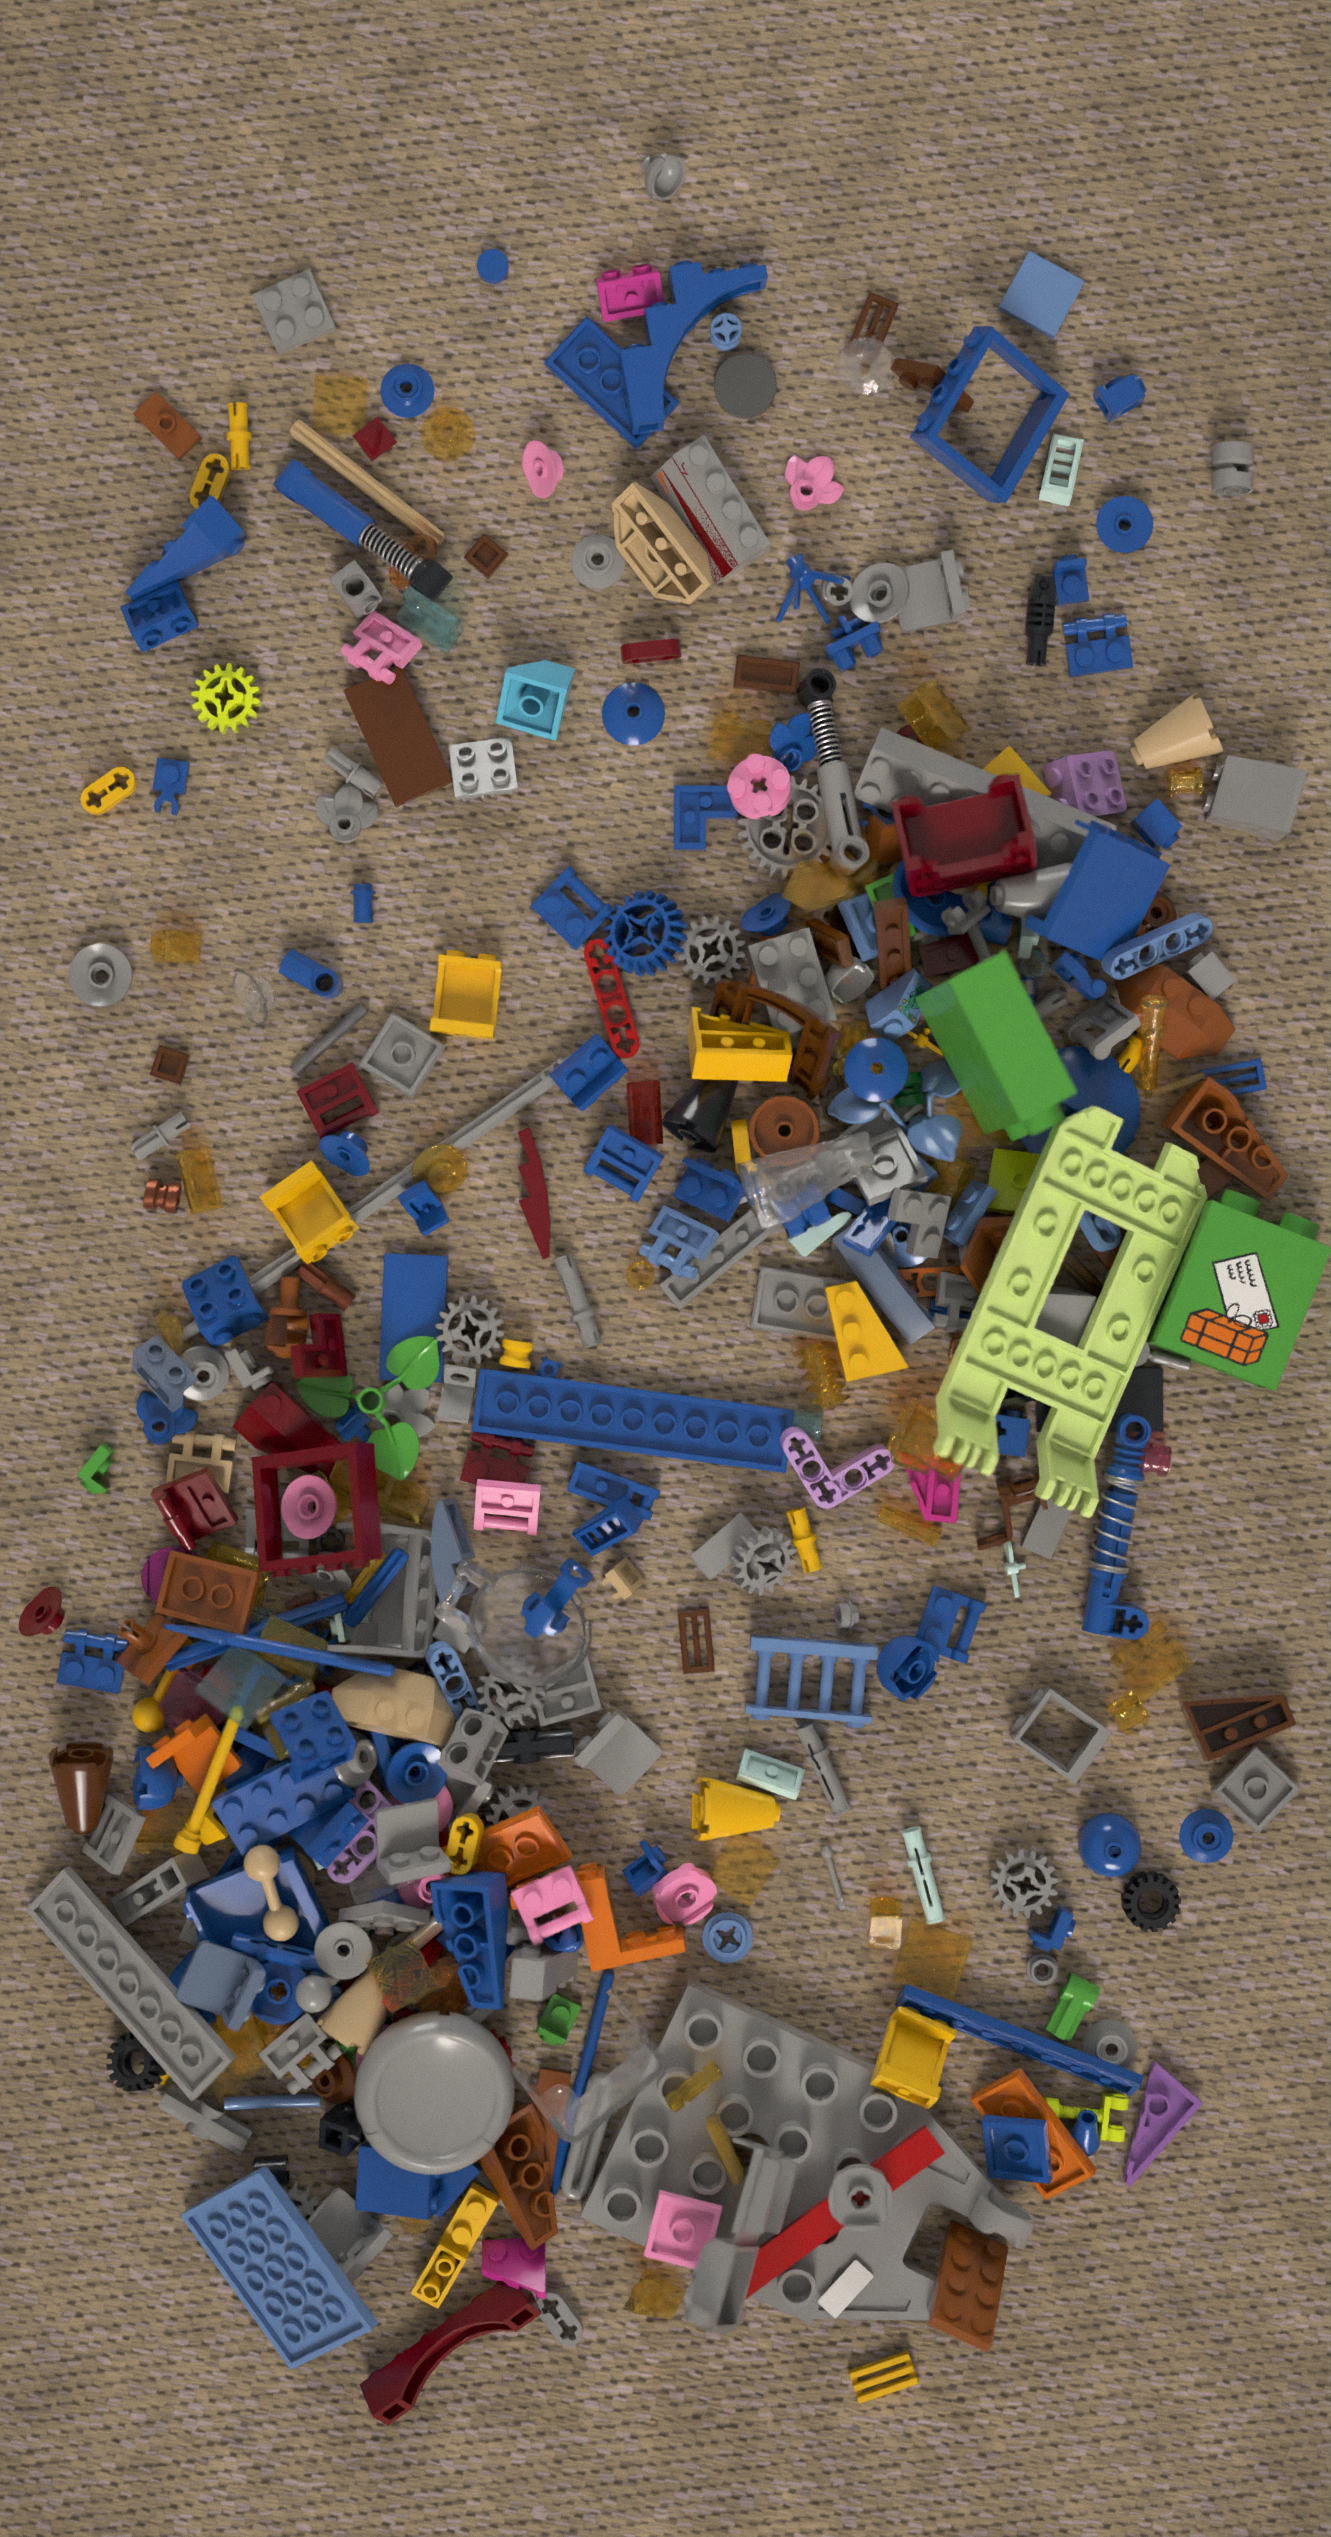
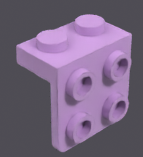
M1113 751L1070 755L1043 765L1045 782L1048 790L1051 792L1050 798L1095 817L1120 814L1126 811V800L1116 756Z

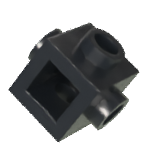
M350 2103L335 2105L320 2119L319 2148L347 2157L366 2139L362 2126L357 2119L355 2106Z

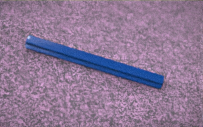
M339 1593L249 1624L247 1636L267 1639L348 1610L347 1600L343 1593ZM203 1640L179 1648L165 1666L168 1671H174L240 1647Z

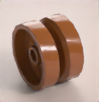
M776 1096L766 1100L755 1110L750 1121L749 1136L754 1149L764 1160L775 1165H793L806 1160L815 1152L820 1141L821 1125L816 1112L808 1103L793 1096ZM785 1124L790 1127L791 1133L789 1136L785 1137L779 1134L781 1125Z

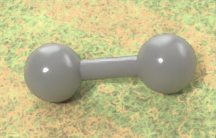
M370 1939L372 1944L371 1963L362 1973L373 1965L375 1959L379 1957L378 1947L372 1939ZM345 1945L343 1953L350 1951L347 1945ZM328 1974L324 1977L310 1975L303 1978L295 1990V1998L298 2005L307 2012L313 2013L323 2010L331 2000V1987L341 1979L331 1977Z

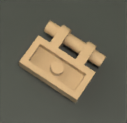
M196 1430L174 1435L172 1443L184 1445L183 1453H170L166 1483L209 1467L222 1491L230 1493L234 1461L222 1459L223 1450L235 1452L237 1439L225 1438V1434L215 1433L214 1436L197 1434ZM195 1446L211 1448V1458L194 1456Z

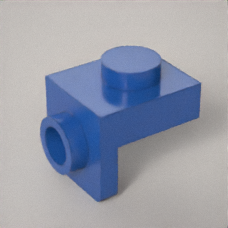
M425 1180L411 1186L408 1190L398 1195L401 1205L413 1217L423 1236L428 1235L450 1221L441 1198Z
M645 1839L640 1842L645 1854L622 1870L633 1892L638 1897L649 1891L656 1882L668 1874L664 1865L667 1861L666 1856L657 1845L652 1848Z
M1058 1905L1047 1934L1029 1927L1027 1934L1033 1940L1032 1945L1045 1951H1050L1051 1948L1060 1951L1065 1937L1070 1938L1075 1927L1076 1920L1073 1919L1072 1911Z

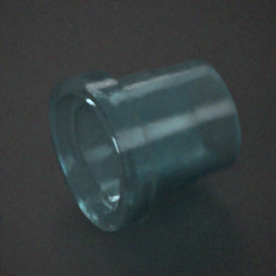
M795 1410L792 1427L803 1429L808 1437L813 1438V1441L819 1442L824 1411L817 1410V1413Z

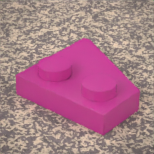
M901 1454V1461L907 1471L924 1520L957 1523L962 1463L953 1462L951 1458Z
M524 2238L482 2240V2275L495 2281H504L508 2286L518 2290L520 2287L536 2292V2297L546 2299V2242L531 2250Z

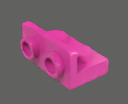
M641 264L633 266V272L620 274L618 269L602 272V278L595 279L603 322L644 315L645 308H649L654 303L664 302L658 268H651V264Z

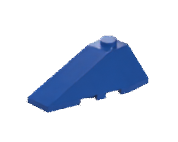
M474 1871L433 1880L430 1883L433 1914L437 1923L442 1924L448 1940L445 1943L448 1950L453 1951L459 1965L457 1973L471 2007L501 2010L504 2006L508 1917L505 1873Z

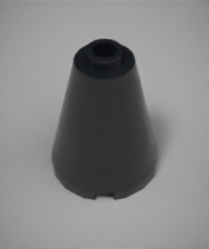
M697 1079L664 1114L662 1125L677 1139L683 1141V1137L695 1142L692 1146L693 1148L707 1153H715L721 1143L739 1080Z

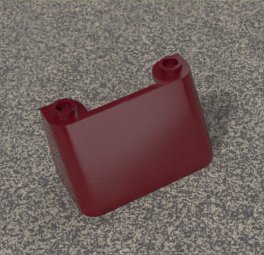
M1019 773L996 776L988 785V793L927 807L924 806L923 800L912 795L904 796L898 801L891 802L910 894L913 896H928L1030 872L1037 865L1036 841Z

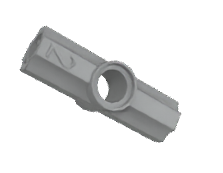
M172 2081L158 2108L185 2123L186 2128L195 2136L204 2140L212 2139L240 2155L254 2129L226 2113L223 2105L217 2106L211 2103V2098L198 2097L191 2101L180 2087Z

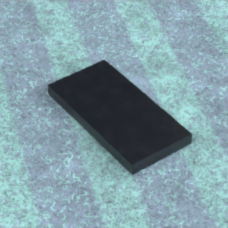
M1163 1368L1133 1369L1107 1432H1115L1117 1419L1127 1412H1134L1144 1417L1150 1424L1151 1432H1163ZM1038 1400L1035 1401L1036 1432H1041L1051 1406ZM1131 1422L1125 1430L1126 1432H1140L1141 1426L1139 1422Z

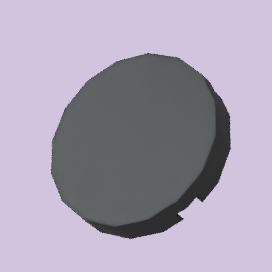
M749 353L734 355L724 361L717 370L714 381L715 397L720 407L733 417L741 419L756 417L766 412L774 402L777 391L776 375L770 364L760 356Z

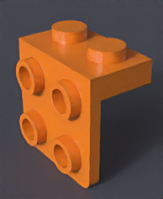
M204 1714L193 1723L190 1719L184 1721L173 1730L176 1735L172 1738L168 1734L163 1736L152 1745L155 1751L146 1758V1761L154 1769L171 1757L178 1770L197 1794L201 1791L222 1736L207 1714ZM232 1747L217 1784L242 1766V1760Z

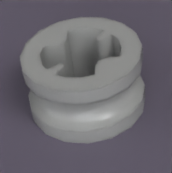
M833 575L844 579V583L839 584L844 587L843 594L839 593L841 597L836 598L835 595L830 593L831 587L836 588L835 583L824 581L821 589L822 596L829 603L841 606L850 601L853 587L848 579L840 575Z

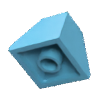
M547 660L507 668L495 723L556 741L571 692L575 669Z

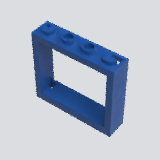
M974 326L969 336L964 337L963 346L958 355L948 364L947 373L941 384L933 390L930 397L931 401L927 408L916 419L918 423L910 438L985 500L991 503L1006 504L1070 393L992 326ZM988 348L993 350L1040 391L990 478L938 436Z

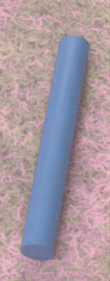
M317 2094L224 2097V2110L320 2107V2096Z

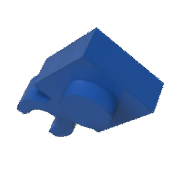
M157 758L153 790L161 791V796L154 803L156 813L160 814L162 805L165 802H170L172 804L171 814L173 816L178 815L180 806L176 800V794L186 795L190 768L189 762Z

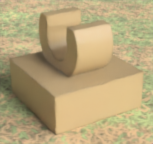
M624 1557L605 1574L606 1578L603 1579L602 1584L605 1586L610 1582L617 1590L612 1597L614 1599L622 1597L625 1600L645 1582V1579L630 1560Z

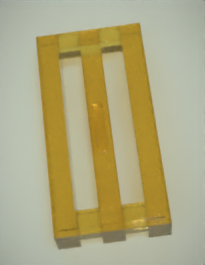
M715 2113L706 2117L707 2130L733 2185L744 2181V2168L719 2115Z

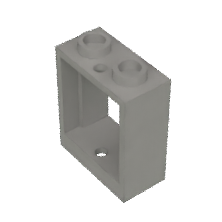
M1046 1684L1043 1689L1037 1688L1028 1701L1031 1706L1025 1715L1020 1713L1014 1719L1010 1726V1730L1013 1731L1010 1737L1076 1785L1112 1732ZM1050 1698L1092 1727L1066 1766L1024 1737V1734Z

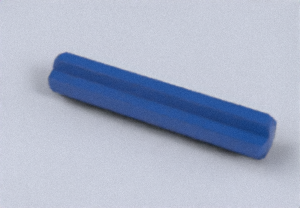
M400 1547L392 1549L342 1616L345 1624L355 1628L361 1623L408 1560L409 1555Z

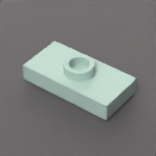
M745 1749L736 1780L796 1800L805 1769Z

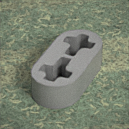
M547 2288L546 2298L550 2301L557 2300L555 2308L559 2314L555 2315L551 2308L543 2309L545 2300L537 2297L536 2302L542 2312L539 2317L561 2345L574 2346L582 2338L583 2323L558 2290ZM562 2319L569 2327L576 2326L574 2336H571L569 2333L562 2334L564 2328L561 2323Z

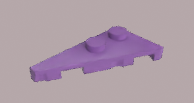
M1155 2060L1151 2064L1122 2177L1129 2187L1132 2186L1203 2104L1195 2094Z

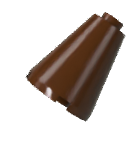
M71 1742L66 1744V1750L58 1752V1747H56L49 1753V1764L66 1826L73 1830L75 1834H88L99 1825L114 1759L113 1749L109 1747L108 1751L103 1750L102 1743Z

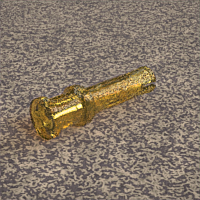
M1160 995L1144 996L1140 1002L1143 1015L1142 1021H1140L1142 1025L1138 1027L1139 1033L1142 1035L1137 1086L1143 1090H1154L1158 1085L1161 1037L1167 1032V1024L1164 1022L1165 1011L1169 1009L1170 1003L1166 997Z

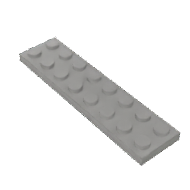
M70 1866L64 1868L26 1909V1912L191 2101L198 2098L237 2058L192 2005L178 2001L175 1995L177 1990L175 1985Z

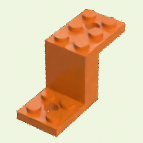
M590 1862L580 1865V1871L574 1872L594 1917V1920L590 1922H581L591 1972L686 1952V1938L683 1926L676 1927L675 1923L674 1925L668 1923L657 1927L656 1932L645 1934L644 1930H634L628 1932L626 1938L621 1939L605 1865L598 1866L597 1862ZM535 1875L512 1885L511 1892L535 1881ZM510 1894L512 1910L518 1909L512 1894Z

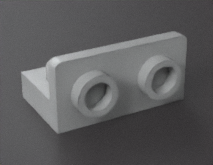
M235 1348L224 1354L243 1388L252 1386L254 1390L259 1389L273 1381L271 1374L277 1372L274 1366H268L255 1373L254 1369L258 1367L257 1362L250 1351L243 1352L242 1348Z

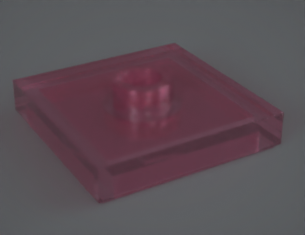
M183 1667L177 1671L158 1708L163 1716V1724L172 1730L187 1719H190L193 1723L204 1714H207L218 1730H220L236 1700L186 1667Z

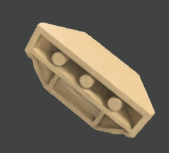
M633 482L612 502L616 548L655 598L692 604L713 584L707 552L668 502L636 482Z
M395 1668V1673L391 1677L360 1671L332 1689L331 1697L348 1726L413 1742H425L442 1749L447 1745L452 1736L455 1716L434 1677Z

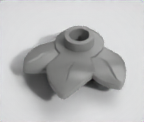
M352 783L340 787L334 798L318 796L316 800V813L319 821L329 826L332 837L341 843L353 842L360 835L361 830L372 826L378 817V804L374 802L363 803L360 789ZM342 823L350 824L348 829L343 830L339 828Z
M398 1384L385 1393L388 1401L385 1410L382 1411L385 1418L389 1415H394L398 1419L397 1423H408L414 1428L418 1438L426 1435L435 1427V1423L423 1414L429 1401V1390L408 1389L403 1392L402 1387ZM376 1418L377 1429H385L380 1420Z

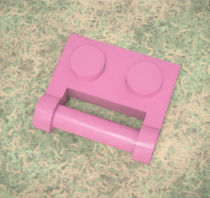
M478 1479L476 1485L474 1530H484V1527L527 1531V1535L537 1536L541 1485ZM485 1513H487V1514H497V1515H507V1516L528 1517V1519L512 1518V1517H502V1516H491V1515H485Z
M571 1865L511 1892L534 1946L543 1943L544 1938L579 1922L587 1923L594 1920L592 1911ZM575 1900L578 1907L577 1910L538 1927L535 1920L536 1917Z

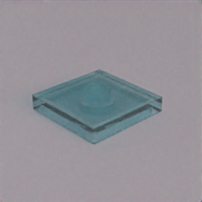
M231 1645L196 1687L195 1692L246 1731L287 1678L251 1650Z

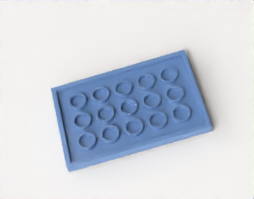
M266 2165L192 2205L180 2215L290 2370L372 2331L379 2323Z

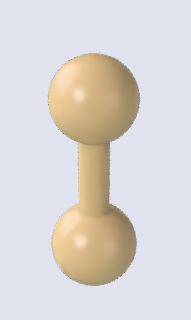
M258 1845L251 1848L246 1854L244 1869L251 1879L262 1883L269 1905V1910L263 1918L265 1933L275 1941H286L297 1932L299 1918L293 1908L281 1903L273 1877L280 1868L278 1853L270 1846Z

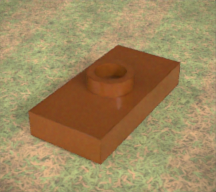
M156 391L133 413L179 461L202 439Z

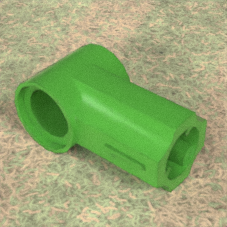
M1072 1972L1066 1975L1065 1978L1068 1980L1064 1988L1060 1987L1058 1993L1059 2000L1045 2025V2029L1054 2036L1069 2042L1079 2026L1085 2011L1089 2012L1093 2007L1100 1990L1098 1985Z

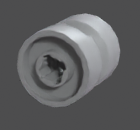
M1226 441L1212 446V466L1217 468L1212 473L1213 494L1240 496L1253 491V471L1249 469L1254 464V445L1252 443Z

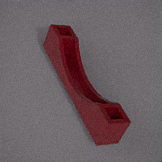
M497 2281L496 2285L484 2294L474 2297L471 2303L462 2310L447 2317L443 2324L433 2331L425 2333L413 2346L399 2352L387 2365L373 2371L369 2378L359 2384L372 2416L389 2426L414 2407L418 2395L430 2374L456 2348L484 2334L501 2331L517 2332L542 2314L532 2291L520 2287L518 2290L508 2286L504 2281Z

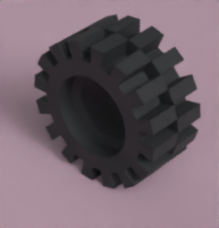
M1149 1871V1873L1139 1872L1137 1877L1133 1875L1130 1878L1129 1884L1125 1883L1123 1887L1124 1894L1121 1893L1123 1903L1121 1905L1128 1919L1134 1926L1140 1927L1141 1930L1146 1932L1148 1929L1152 1932H1158V1928L1163 1930L1169 1928L1167 1924L1170 1922L1174 1924L1176 1921L1175 1915H1179L1181 1911L1179 1908L1181 1898L1178 1895V1889L1165 1875L1157 1874L1155 1871ZM1147 1890H1157L1163 1898L1162 1906L1153 1913L1143 1911L1139 1906L1140 1896Z
M132 2032L119 2036L117 2038L118 2042L112 2043L110 2048L114 2052L107 2053L106 2058L112 2059V2064H106L107 2070H113L114 2072L109 2077L111 2080H117L114 2084L118 2088L123 2087V2090L127 2092L144 2091L154 2088L155 2084H160L163 2081L159 2076H164L167 2072ZM136 2049L142 2051L145 2059L144 2069L140 2074H136L131 2067V2056Z

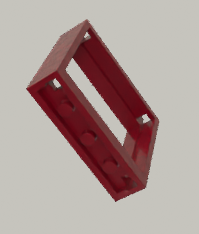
M352 1442L252 1457L259 1572H272L273 1578L292 1576L291 1570H298V1575L317 1573V1567L324 1566V1571L344 1570L343 1564L350 1563V1568H364L368 1566V1561L382 1559L374 1443ZM349 1460L355 1550L283 1559L277 1470Z

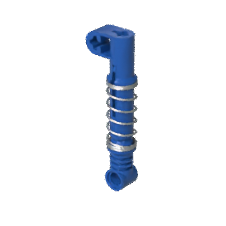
M1127 1412L1121 1415L1115 1424V1443L1118 1446H1114L1113 1450L1117 1454H1112V1458L1115 1461H1111V1466L1106 1468L1104 1479L1113 1487L1101 1492V1496L1104 1498V1505L1098 1509V1513L1101 1515L1100 1524L1095 1526L1096 1531L1099 1532L1098 1539L1092 1543L1096 1550L1094 1557L1089 1559L1088 1564L1091 1578L1082 1630L1099 1635L1137 1640L1142 1638L1148 1631V1617L1137 1605L1119 1601L1122 1580L1127 1578L1129 1567L1125 1565V1562L1130 1561V1558H1127L1129 1544H1133V1541H1130L1132 1527H1137L1135 1524H1132L1134 1512L1140 1510L1138 1507H1135L1137 1495L1143 1493L1135 1488L1143 1486L1145 1482V1475L1142 1472V1467L1139 1466V1464H1143L1144 1459L1140 1458V1456H1145V1451H1142V1448H1146L1147 1441L1151 1436V1427L1149 1422L1141 1415ZM1131 1422H1139L1141 1426L1139 1434L1135 1437H1127L1125 1429ZM1117 1609H1121L1120 1615L1125 1620H1130L1132 1615H1134L1138 1623H1132L1131 1628H1129L1125 1622L1119 1620L1118 1630L1114 1629Z

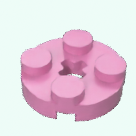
M758 753L751 754L746 760L740 762L731 772L727 784V790L733 807L741 815L750 819H760L759 816L770 815L772 817L777 815L787 806L791 798V779L786 767L775 758L762 756ZM765 782V787L767 788L765 792L759 790L757 793L753 792V785L755 783Z
M684 1863L653 1885V1904L659 1917L664 1922L674 1925L673 1921H682L684 1925L699 1921L711 1911L714 1905L712 1900L714 1894L717 1895V1889L711 1876L705 1870L696 1868L693 1863ZM685 1893L689 1894V1897L686 1899L680 1897Z

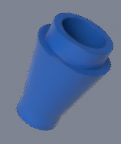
M1083 2110L1079 2113L1070 2134L1087 2157L1093 2155L1099 2149L1100 2140L1097 2115L1090 2110Z

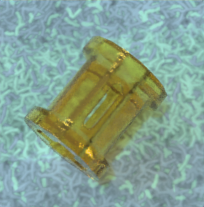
M1195 767L1193 770L1188 771L1167 769L1166 788L1168 797H1175L1179 793L1194 792L1195 795L1202 794L1203 775L1201 768Z

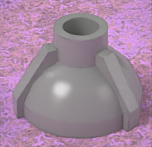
M662 153L648 156L642 162L641 172L644 174L643 180L646 193L653 200H667L671 198L686 180L684 162L675 155Z

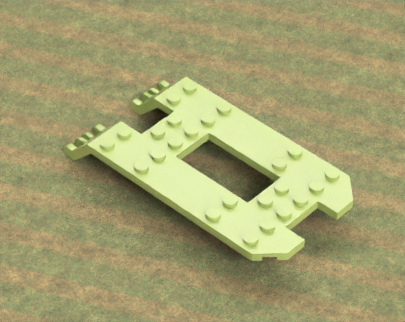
M1090 1106L1066 1117L1052 1127L936 1396L938 1437L933 1447L935 1454L946 1457L951 1452L956 1436V1445L951 1453V1459L953 1462L962 1463L963 1466L972 1468L976 1464L982 1449V1455L977 1463V1471L989 1476L994 1471L999 1459L995 1417L1007 1389L1011 1388L1051 1406V1409L1036 1441L1040 1479L1035 1489V1495L1044 1500H1048L1052 1496V1501L1055 1505L1063 1506V1508L1070 1511L1077 1506L1078 1514L1086 1518L1093 1515L1099 1502L1095 1457L1208 1198L1205 1185L1200 1183L1197 1169H1200L1196 1155L1174 1144L1165 1142L1154 1170L1111 1150L1123 1119L1096 1106ZM1084 1210L1126 1229L1127 1232L1079 1344L1075 1347L1035 1329L1034 1326Z

